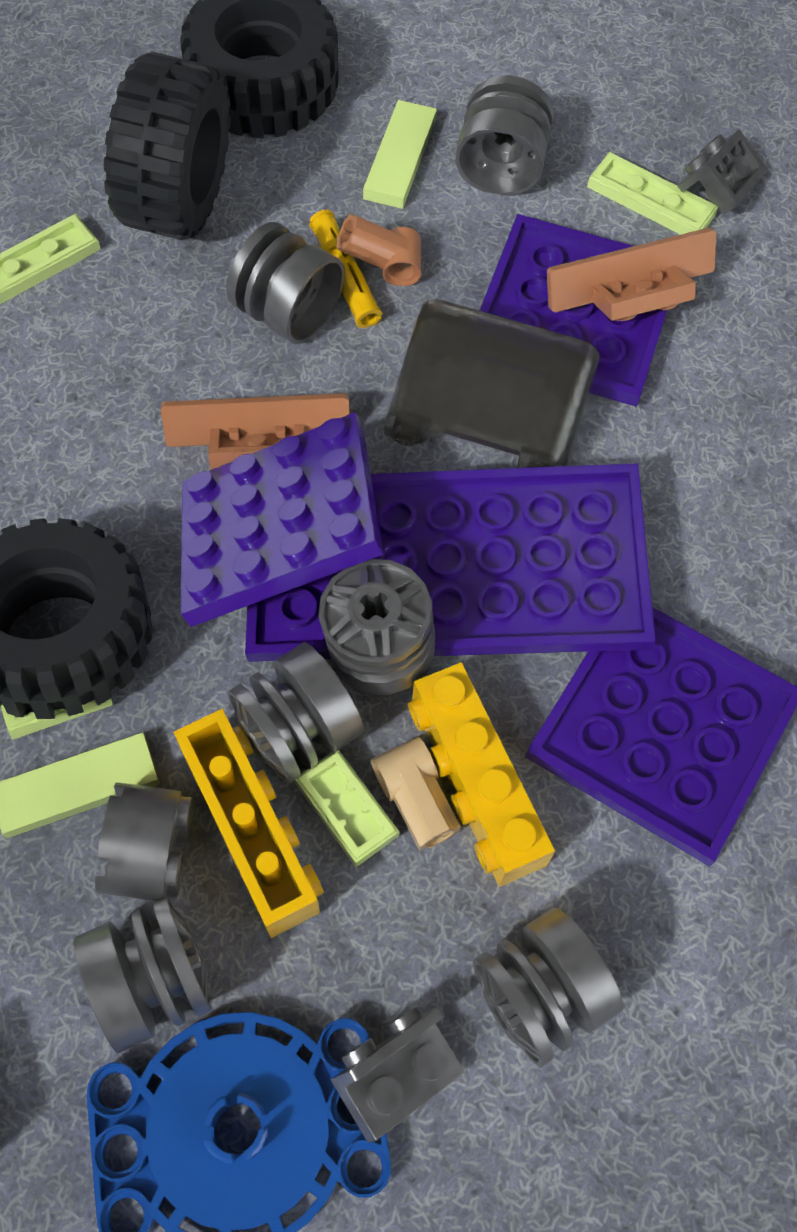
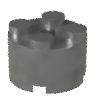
M116 782L114 785L116 796L110 795L99 840L97 858L108 860L105 876L95 874L96 893L158 901L167 896L178 897L183 864H181L182 852L176 851L177 843H188L193 813L190 811L192 798L184 797L183 791Z

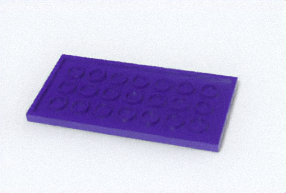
M638 463L371 474L383 555L373 559L392 560L411 568L425 583L432 601L435 629L434 656L654 649L656 641ZM341 571L248 605L245 655L248 662L275 661L303 642L311 645L325 660L331 659L318 616L323 592L330 580Z

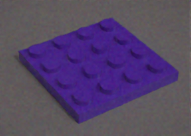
M517 214L467 341L465 357L637 407L667 310L656 309L640 313L633 319L626 321H611L594 303L553 312L548 307V268L633 246Z
M356 412L341 418L330 419L321 426L297 436L285 437L277 444L252 454H243L230 463L210 471L198 472L190 479L182 482L181 615L190 627L383 555L364 429Z
M652 607L656 641L654 649L587 652L528 748L525 758L710 867L720 854L797 707V686Z

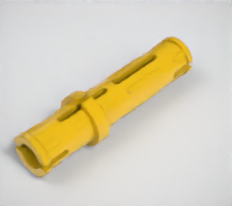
M328 209L316 212L310 218L311 223H309V227L313 231L320 247L339 258L344 265L345 279L341 292L353 314L356 325L362 329L376 325L382 319L381 315L383 313L378 307L355 258L337 249V236L341 229L336 221L335 214Z

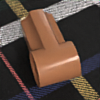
M351 213L343 221L342 228L337 236L338 250L383 269V278L391 285L411 286L419 281L421 278V236L417 231L408 227H396L388 230Z

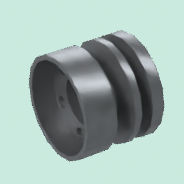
M510 75L491 77L476 86L468 100L467 111L464 116V126L460 132L455 163L460 175L472 187L482 192L505 196L518 195L533 188L541 178L554 110L549 96L540 86L525 78Z
M268 222L258 227L246 239L238 251L228 275L226 286L227 298L235 308L241 312H246L256 321H265L270 330L293 344H301L318 331L334 310L342 291L345 268L339 258L317 245L307 244L302 236L297 233H291L284 225L278 222Z
M370 559L342 570L330 580L321 596L318 617L334 669L346 684L365 694L391 695L409 689L414 685V681L425 676L434 659L435 629L431 598L425 583L411 568L392 560Z
M306 642L301 643L273 661L275 673L280 683L278 687H275L272 682L259 672L249 677L251 687L258 700L242 684H238L227 691L228 698L237 716V724L245 731L252 749L265 764L274 769L278 776L289 784L300 777V770L292 753L307 768H313L318 764L317 754L311 742L313 738H316L331 752H336L364 733L361 717L347 690L325 659Z
M168 897L154 902V910L160 926L159 929L153 931L145 913L140 908L132 912L134 940L126 943L120 931L111 921L75 936L73 940L78 969L88 999L107 1041L117 1053L155 1037V1022L152 1008L156 1006H162L167 1017L175 1026L184 1024L185 1016L179 996L185 993L198 1017L212 1011L208 995V972L189 924L175 911Z
M554 907L523 927L522 935L529 954L527 957L512 942L504 939L497 944L496 948L501 964L492 954L487 952L473 960V967L477 978L484 990L485 1001L494 1018L507 1037L514 1044H517L527 1057L540 1068L554 1058V1052L549 1039L557 1048L564 1052L574 1044L566 1019L567 1016L581 1029L591 1034L620 1014L624 1009L620 991L601 955L574 920L561 909Z

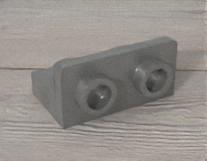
M738 129L726 139L722 134H719L700 150L702 153L684 167L688 174L679 182L677 187L683 192L697 181H700L705 188L708 198L726 214L742 201L768 168L740 129Z
M415 1006L387 1025L392 1033L390 1037L377 1046L372 1038L355 1047L342 1057L347 1068L330 1079L368 1143L377 1141L465 1073L436 1026V1023L445 1017L439 1006L423 1014Z

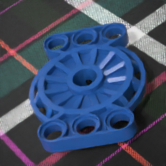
M253 1012L228 1013L194 1023L171 1038L151 1059L142 1076L135 1069L122 1063H109L101 1066L93 1073L87 1086L94 1194L99 1232H115L111 1224V1213L115 1205L125 1198H132L142 1206L144 1213L143 1223L137 1232H151L156 1221L166 1232H188L180 1227L187 1218L200 1225L219 1229V1232L252 1229L266 1223L269 1224L271 1232H297L306 1226L329 1200L338 1181L348 1193L358 1198H369L380 1193L387 1185L391 1175V1161L386 1134L377 1141L368 1143L357 1124L344 1122L337 1111L340 1095L330 1080L347 1068L345 1063L334 1061L329 1055L328 1043L331 1036L340 1030H350L363 1043L369 1039L366 1029L355 1020L340 1018L330 1022L323 1029L316 1044L305 1032L279 1018ZM244 1023V1030L241 1034H225L210 1039L206 1032L225 1024ZM257 1024L277 1028L293 1038L285 1046L272 1038L257 1035ZM195 1037L197 1046L182 1055L170 1069L163 1064L179 1046ZM303 1045L313 1053L309 1064L298 1056ZM124 1074L130 1080L132 1086L129 1100L122 1107L109 1109L101 1101V1086L109 1076ZM156 1074L162 1081L154 1093L149 1084ZM235 1106L250 1107L261 1123V1129H258L254 1143L242 1154L227 1152L220 1145L217 1137V1125L221 1116L228 1109ZM128 1135L136 1142L138 1149L137 1158L129 1169L123 1172H116L107 1164L105 1158L106 1148L114 1137ZM360 1150L374 1152L379 1157L382 1165V1173L379 1180L368 1188H360L354 1185L347 1174V1164L350 1157ZM323 1164L331 1172L325 1187L316 1180ZM308 1191L317 1197L302 1217L288 1227H284L281 1216L295 1207ZM166 1199L176 1208L170 1218L162 1211Z

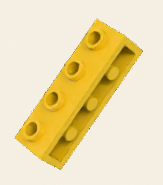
M462 662L414 681L412 701L408 702L410 715L416 728L419 731H426L433 746L429 748V752L437 772L441 778L447 776L455 793L451 795L454 809L463 825L470 824L478 841L474 844V849L485 873L489 874L492 872L498 886L501 887L546 867L555 853V849Z
M223 708L174 731L173 733L270 938L272 939L320 914L317 897L324 894V890L311 864L309 863L301 867L293 851V848L299 846L300 843L287 816L277 819L269 803L277 797L263 769L254 773L246 757L254 753L245 731L239 726L232 728Z

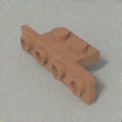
M705 228L550 267L547 269L548 307L553 312H559L594 303L611 321H626L633 319L640 313L656 309L669 310L675 308L679 303L694 300L696 282L691 278L711 273L715 269L716 231L712 228Z
M345 393L167 401L161 404V417L166 445L168 447L209 445L210 470L230 463L243 454H252L277 444L285 437L297 436L321 426L330 419L341 418L350 414L349 396Z

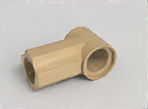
M417 737L371 758L373 771L385 796L390 802L394 800L419 851L432 848L460 832L461 826L437 782L438 773L436 766L421 738Z

